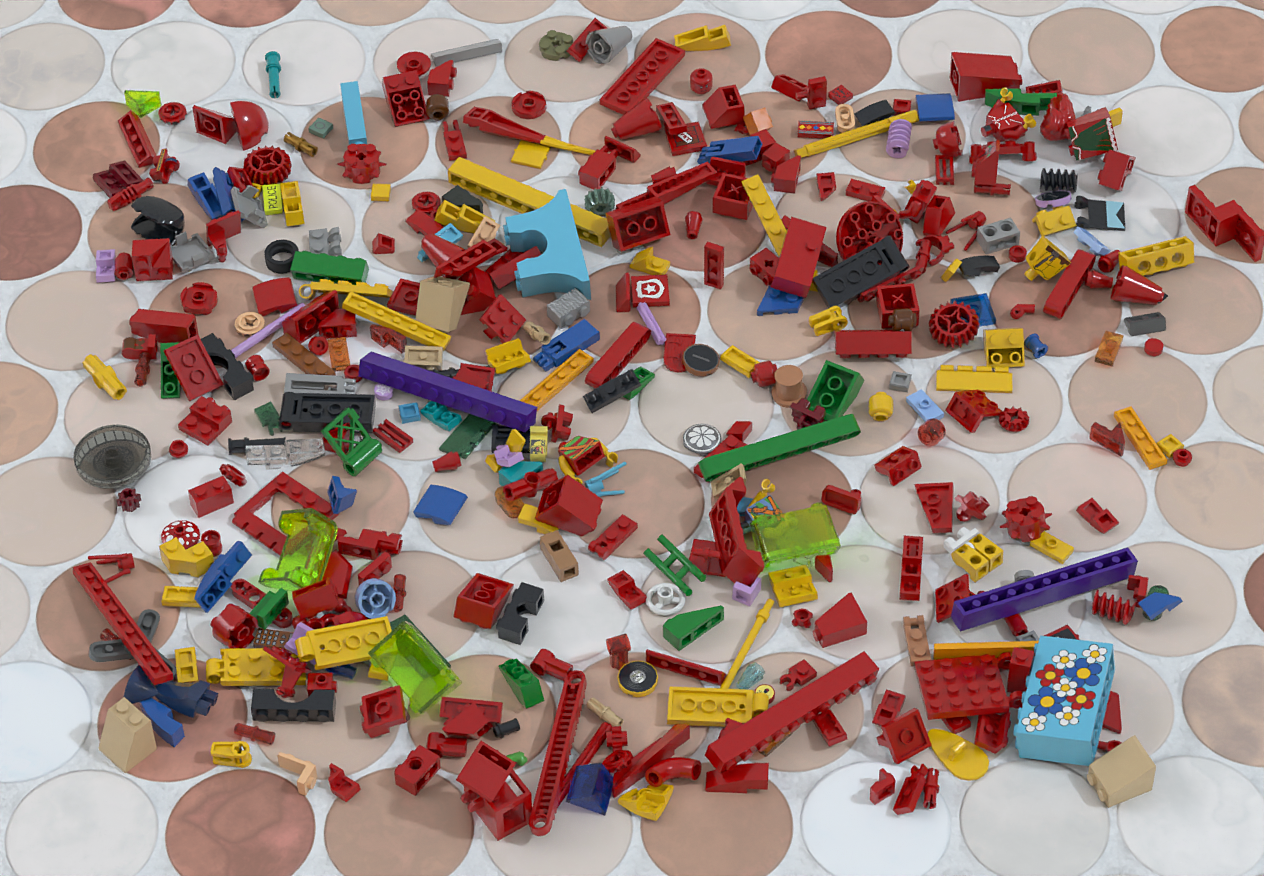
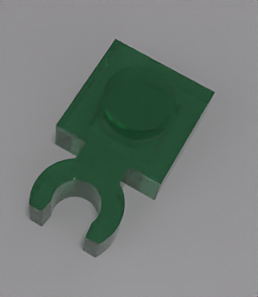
M271 401L254 409V413L262 427L268 425V432L271 436H274L273 428H279L280 432L283 431L279 427L278 420L280 416Z

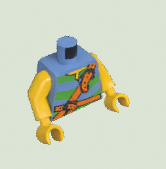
M769 479L762 481L761 487L763 490H760L745 510V521L740 523L743 534L752 531L758 540L778 539L783 534L788 533L789 526L795 527L798 525V520L793 512H788L784 515L772 496H767V493L775 491V485L773 483L770 484L771 481Z

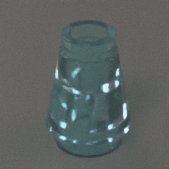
M756 662L748 664L736 686L739 689L748 690L763 679L764 669Z

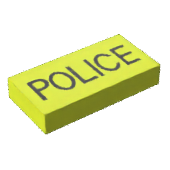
M280 184L262 185L265 215L283 214Z

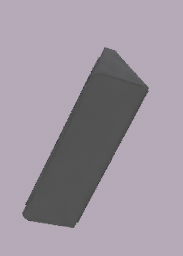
M1160 312L1124 318L1130 336L1166 330V318Z

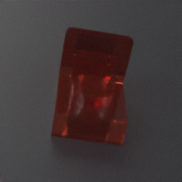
M1097 422L1091 426L1089 439L1121 457L1123 456L1125 439L1120 422L1112 431Z

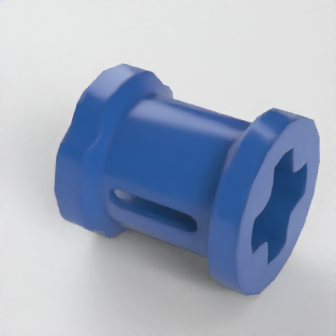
M1036 333L1029 335L1024 341V345L1031 349L1035 358L1044 356L1048 351V346L1039 340V336Z

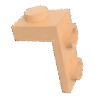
M279 752L277 755L279 766L300 774L297 780L298 793L306 796L309 790L313 789L316 784V765L310 761L295 758L291 754Z

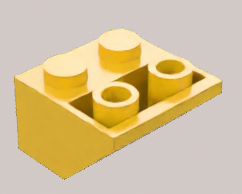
M1023 328L983 329L986 366H992V368L1025 366Z

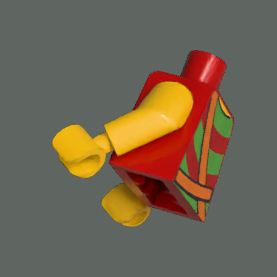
M576 436L569 442H561L558 447L560 456L558 462L561 471L565 476L568 474L580 484H582V480L575 478V475L579 476L604 457H606V465L613 467L614 462L617 463L618 455L615 452H608L609 449L597 438Z

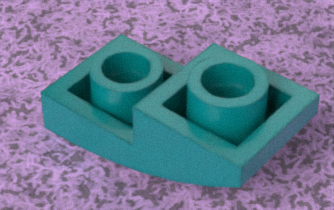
M430 401L420 410V413L429 421L449 432L462 422L460 414L447 410L445 405Z

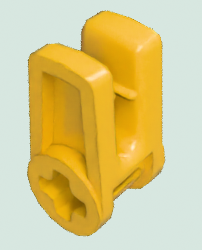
M832 306L809 317V325L814 328L816 336L827 334L834 330H842L848 324V320L842 315V310L839 306Z
M244 741L212 743L211 756H213V764L245 768L252 762V756L249 753L250 747Z

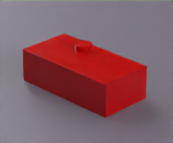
M791 216L771 288L800 297H807L827 227Z

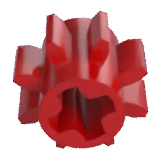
M621 726L611 727L612 732H606L607 747H612L613 752L628 746L627 731H621Z

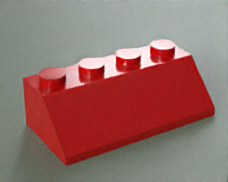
M834 330L835 354L840 355V358H851V354H858V358H870V354H877V358H888V354H896L898 358H905L907 354H912V331Z

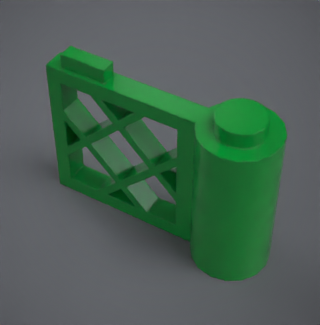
M348 407L331 421L321 433L343 461V467L346 472L356 477L382 453V444L379 440L369 436L358 421L360 417L356 411ZM346 415L350 419V427L343 426V417ZM332 428H338V437L333 438L328 431ZM343 429L350 430L349 440L342 439ZM354 431H359L363 436V439L359 442L354 441ZM342 442L349 443V452L346 454L341 450Z

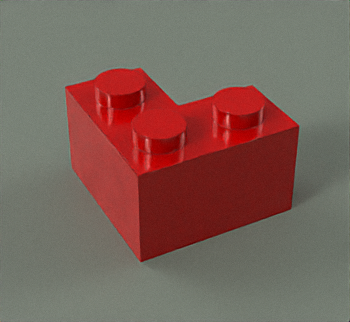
M1109 149V152H1106L1103 158L1104 168L1098 174L1097 180H1099V184L1122 191L1127 174L1132 172L1136 157Z

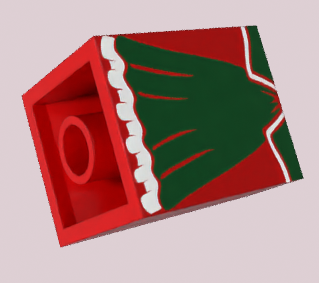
M1106 107L1066 123L1067 129L1064 130L1066 138L1071 141V145L1068 146L1070 155L1074 156L1076 161L1108 153L1109 149L1118 150L1111 117Z

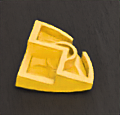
M662 784L659 787L648 785L647 788H642L639 791L635 788L623 794L618 799V803L636 815L657 821L670 800L674 786L669 784Z

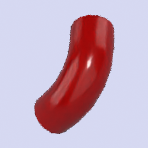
M668 758L652 765L645 772V779L653 787H659L672 778L697 780L701 774L702 765L700 760L691 758Z

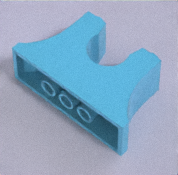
M566 189L559 190L549 203L534 211L505 217L506 225H503L506 246L510 245L511 252H525L535 246L544 252L538 257L527 258L517 263V271H514L517 291H521L522 297L551 292L568 293L577 288L588 300H591L590 279Z

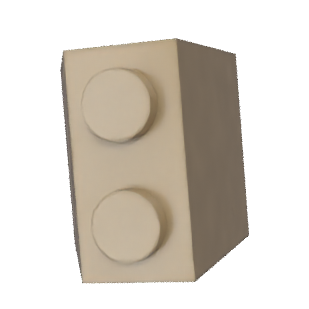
M433 276L421 280L416 321L438 329L443 333L455 330L470 283L442 276L437 278Z
M125 697L108 709L98 747L99 751L124 773H127L157 750L151 720Z
M1134 735L1091 763L1087 779L1089 784L1097 790L1099 799L1102 802L1104 801L1109 808L1151 791L1156 765Z

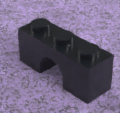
M521 582L519 588L514 590L512 601L507 603L503 617L499 618L496 624L499 639L518 645L522 644L529 630L528 618L520 615L529 613L537 616L544 603L543 588Z

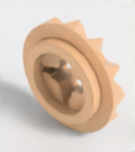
M255 312L243 313L235 320L237 333H242L243 336L246 334L252 336V334L263 329L265 325L264 318Z

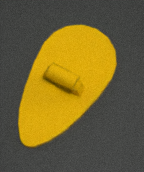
M930 729L928 731L932 750L954 776L962 780L971 781L983 777L988 771V756L982 749L951 732L941 729Z

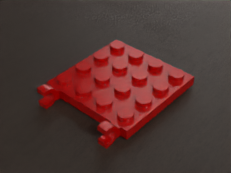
M1004 652L998 658L995 655L984 654L982 656H964L914 662L927 719L1009 712V708H1022V702L1018 700L1022 699V691H1015L1007 697L999 669L1009 670L1010 661L1007 660H1011L1010 652Z

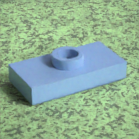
M922 389L906 397V402L927 425L944 417V412Z

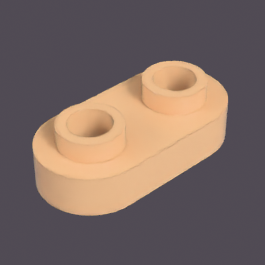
M848 104L838 105L835 109L838 131L843 133L855 129L853 108Z

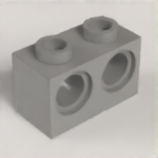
M1011 218L983 225L977 229V242L986 255L1019 245L1020 231Z

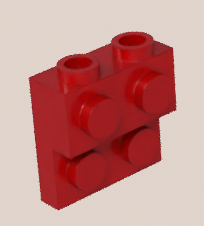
M201 396L189 408L190 413L178 424V428L209 446L232 423L231 411L226 405H217L213 398L208 397L206 399Z
M400 685L361 697L362 705H360V711L364 717L362 728L364 733H368L370 738L390 733L389 727L406 723L403 691Z

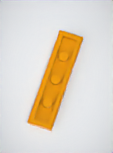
M1132 406L1115 411V419L1149 470L1166 465L1167 458Z

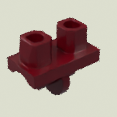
M801 398L797 404L793 402L790 408L792 409L791 415L794 417L793 422L797 423V430L823 422L826 415L825 408L818 405L814 411L808 410L811 404L804 398Z

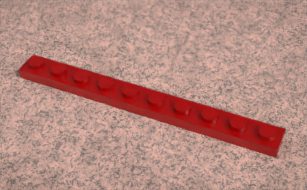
M89 562L72 567L73 575L151 682L157 685L173 680L172 671L93 564Z

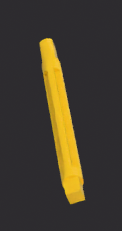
M912 110L806 144L801 148L794 149L795 156L799 155L801 158L809 157L889 131L890 124L898 119L907 120L911 124L918 122L917 111Z

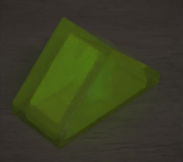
M124 91L126 105L140 118L161 107L159 91Z

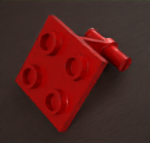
M239 210L229 212L225 216L213 219L206 224L208 247L214 246L219 262L223 263L226 261V239L241 233V213Z
M694 539L689 560L704 574L726 577L721 570L719 561L721 551H717L716 543L714 541Z
M964 574L935 589L936 622L940 623L951 617L954 601L976 595L969 590L968 574Z
M265 646L263 648L265 652L285 664L281 687H278L279 690H276L277 694L283 698L294 697L293 694H296L293 688L302 673H311L312 670L306 667V662H301L299 658L291 657L292 653L283 647L280 649L276 646L272 648Z

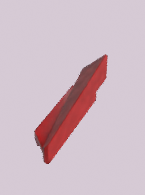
M495 238L488 242L482 240L437 266L434 278L443 275L461 276L491 257L506 252L508 248Z
M675 724L662 738H659L634 756L632 763L627 765V768L616 771L613 777L612 797L616 798L645 777V772L655 763L674 756L675 749L690 739V726L688 724Z

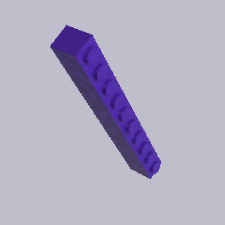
M372 351L360 359L359 377L522 432H526L530 429V426L536 423V406Z
M1126 547L954 601L951 619L960 632L1128 579L1129 575L1135 574L1138 560L1131 550Z

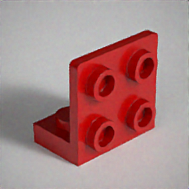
M976 389L955 392L945 411L970 433H975L984 417L999 416L1002 410L998 408L997 403L990 401L983 391Z

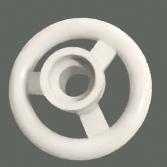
M670 583L657 584L646 595L647 607L653 613L662 616H669L679 612L685 604L684 593L676 585ZM657 591L659 602L654 606L652 596ZM673 591H675L679 597H673ZM670 603L677 604L676 607L669 610L661 609L664 605Z

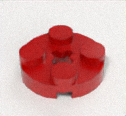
M196 282L192 284V287L188 289L185 287L182 290L180 300L186 313L208 315L218 303L217 292L208 283Z

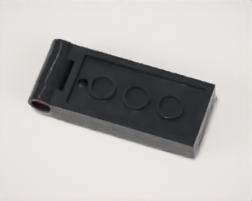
M887 236L815 276L813 284L828 309L832 306H839L841 308L858 299L861 293L905 272L910 266L892 237Z
M285 392L282 397L279 427L283 430H291L293 428V432H321L344 409L349 407L356 411L360 417L358 421L367 433H373L376 408L375 395ZM347 415L343 417V424L350 423Z

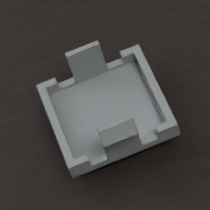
M249 185L240 193L238 188L233 187L231 189L232 200L235 210L240 211L241 218L265 228L268 223L262 200L257 197L255 199L252 198L259 189Z
M185 231L175 236L176 245H171L173 261L183 274L215 259V254L198 233L191 235L192 238L187 239Z

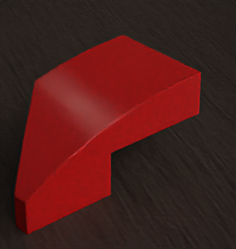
M834 172L816 173L820 201H824L836 190Z
M332 763L329 765L330 777L328 781L331 792L341 800L349 801L361 790L360 785L345 776L341 768Z

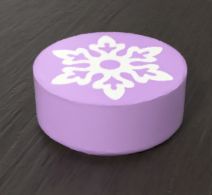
M380 383L374 388L375 397L379 400H388L394 394L392 387Z

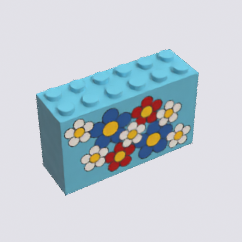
M1040 636L1039 642L1034 645L1035 658L1032 662L1031 674L1026 677L1027 690L1022 693L1023 706L1018 709L1019 722L1014 726L1013 734L1016 736L1015 749H1018L1020 758L1089 766L1095 760L1115 673L1113 644Z

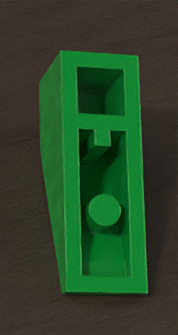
M720 605L678 614L663 624V637L680 651L723 621L724 607Z

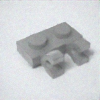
M334 227L329 232L327 228L309 230L311 253L342 255L339 227Z

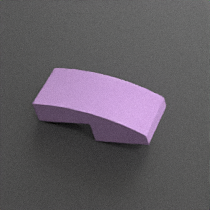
M115 249L97 250V283L115 281Z

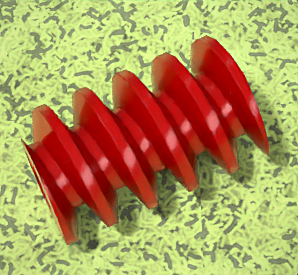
M1097 590L1092 603V614L1096 615L1100 611V617L1104 618L1107 614L1108 620H1112L1115 616L1117 623L1123 618V625H1127L1133 617L1136 602L1130 606V600L1127 599L1122 604V597L1114 601L1113 594L1107 599V592L1099 596V590Z

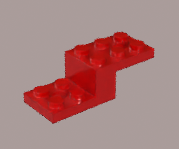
M1195 184L1188 188L1185 213L1216 247L1234 239L1254 262L1261 260L1264 247V230L1259 228L1242 206L1238 205L1235 200L1215 207L1214 203L1210 202L1203 191L1199 190Z

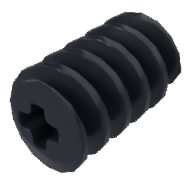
M1043 168L1041 171L1040 189L1042 185H1044L1045 191L1048 190L1049 186H1051L1052 191H1055L1057 186L1059 190H1063V187H1066V191H1070V188L1073 187L1076 193L1078 174H1075V170H1071L1069 175L1067 169L1064 170L1063 174H1061L1060 169H1057L1054 174L1053 168H1050L1047 173L1046 169Z

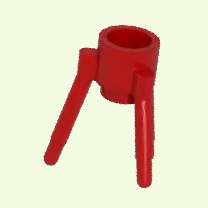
M977 211L961 219L962 223L952 227L945 233L954 232L967 224L972 229H978V227L986 223V216L983 212ZM977 231L966 244L964 251H967L976 239Z
M132 553L88 556L89 560H98L96 561L97 564L117 562L118 569L123 570L105 579L106 583L123 575L130 574V569L135 568Z

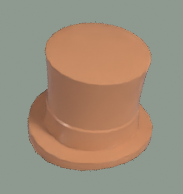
M784 365L776 370V383L772 388V397L778 405L790 408L793 402L797 404L801 398H806L807 387L802 382L803 373L800 368L794 365Z

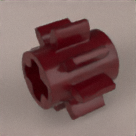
M125 488L121 493H118L117 505L118 507L122 506L123 512H133L140 508L141 495L136 494V489Z

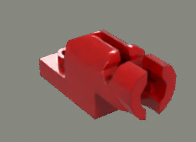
M363 529L359 539L339 536L337 543L338 550L343 555L375 560L380 552L384 553L386 551L389 554L398 555L401 551L403 540H401L402 534L391 533L387 536L386 531Z

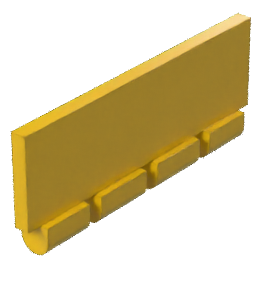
M940 365V370L936 371V391H970L978 389L987 393H1012V373H1009V367H995V372H992V366H976V372H973V366L957 365V371H954V365Z

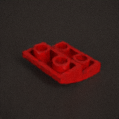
M290 277L265 281L252 287L258 313L262 317L276 310L283 313L298 306Z

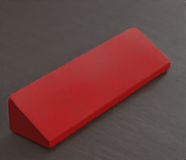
M130 110L118 120V123L138 167L141 168L153 164V158L157 155L138 115Z
M646 650V662L652 666L719 686L722 685L726 677V673Z

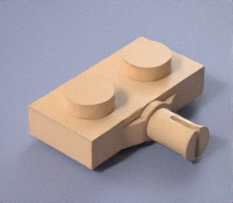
M485 216L466 248H470L482 240L488 242L496 238V232L500 225Z

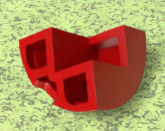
M248 101L230 102L231 113L237 126L238 140L243 151L248 150L259 144L261 137L264 133L268 132L269 123L267 115L255 103Z

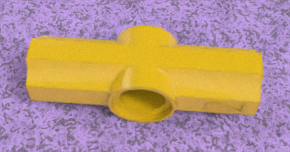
M90 354L86 356L82 362L83 367L90 373L99 389L103 388L113 399H122L127 389L117 378L113 368L110 365L106 366L96 355Z

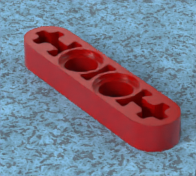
M236 579L232 582V595L251 609L266 595V593L244 579ZM252 596L260 597L257 601L249 600ZM285 607L272 623L280 628L290 627L293 620L292 612Z

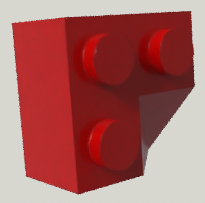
M169 238L132 240V261L136 281L173 280L174 262Z

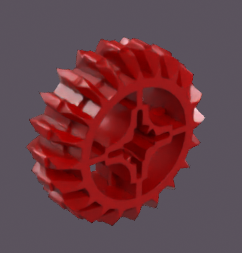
M265 145L264 148L252 149V152L247 154V157L244 158L243 169L247 172L252 183L271 185L278 182L283 183L284 179H288V175L291 174L292 164L285 150H281L280 147L274 148L273 145L271 147Z
M947 301L946 306L940 304L939 309L935 308L934 314H931L929 332L939 345L944 343L945 348L948 345H951L952 349H954L955 345L961 348L963 343L968 346L969 340L973 341L974 336L978 334L979 317L976 315V311L971 309L970 305L964 306L963 301L960 304H957L956 301L950 304Z

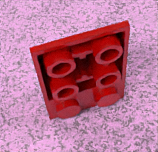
M417 70L383 77L382 87L395 127L429 120Z

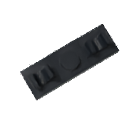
M630 369L582 397L591 413H594L642 385L633 369Z

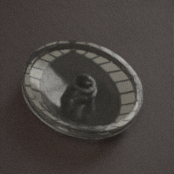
M116 424L102 426L86 434L78 442L73 458L78 475L88 484L99 488H119L135 482L147 471L151 463L152 453L149 441L143 433L133 427Z

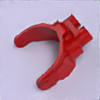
M927 235L915 243L916 246H920L922 240H929L933 246L941 251L935 259L929 262L930 266L940 263L944 254L949 253V250L955 248L953 242H950L948 235Z

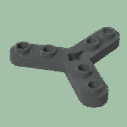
M147 609L140 614L137 625L149 642L152 643L159 625L160 615L155 610ZM121 639L98 641L92 643L89 647L88 656L95 662L135 659ZM155 648L172 671L174 680L177 673L176 666Z

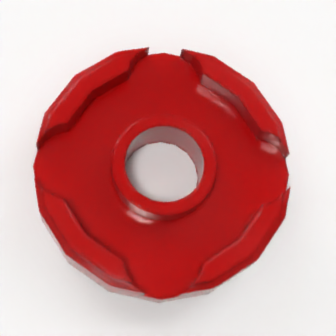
M526 91L523 94L520 92L513 97L511 102L513 113L522 119L538 118L545 113L547 108L545 97L536 91Z

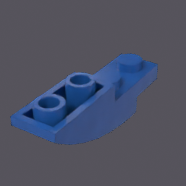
M236 541L225 555L220 554L199 584L194 599L205 613H208L231 587L232 583L230 580L252 556L242 541Z

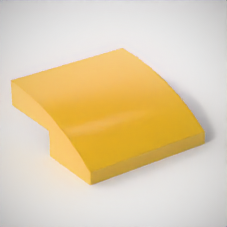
M807 565L768 572L771 587L779 607L818 599V593L812 583V575Z

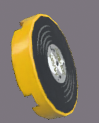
M632 661L623 665L617 677L618 685L622 692L637 698L651 694L658 683L657 670L651 664L644 661Z

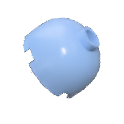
M367 579L359 585L355 593L357 608L362 614L371 619L385 617V614L392 611L396 602L394 589L381 579Z

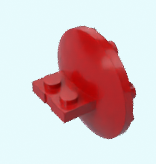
M870 201L858 203L849 208L839 221L836 232V244L839 255L844 261L887 236L892 237L901 252L903 247L902 226L895 213L887 206Z

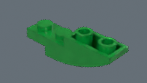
M986 89L985 105L993 107L997 100L1002 98L1000 94L1002 89ZM1008 89V93L1009 91L1012 92L1013 98L1005 101V103L1009 102L1019 115L1031 114L1032 116H1039V111H1047L1048 104H1050L1053 97H1057V93H1021V89Z

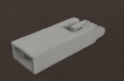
M286 373L284 393L352 394L347 392H355V387L348 385H355L356 380L344 379L343 376ZM325 385H337L336 388L329 387L328 391L324 390Z

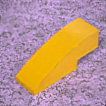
M705 25L674 35L675 46L685 51H708L731 46L730 34L726 25L710 30Z
M298 181L280 183L286 225L305 224Z
M444 200L438 207L434 221L445 226L451 223L457 230L475 234L486 215L465 204L460 208Z

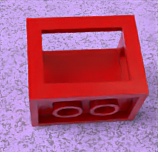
M513 769L509 776L523 792L518 797L505 781L492 802L487 801L465 786L464 793L460 798L463 803H469L468 810L471 813L475 811L497 841L528 825L532 811V794Z

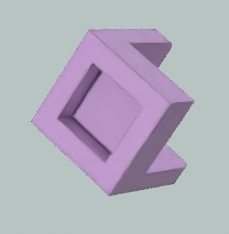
M757 577L751 587L736 581L733 586L732 599L751 606L761 590V578Z

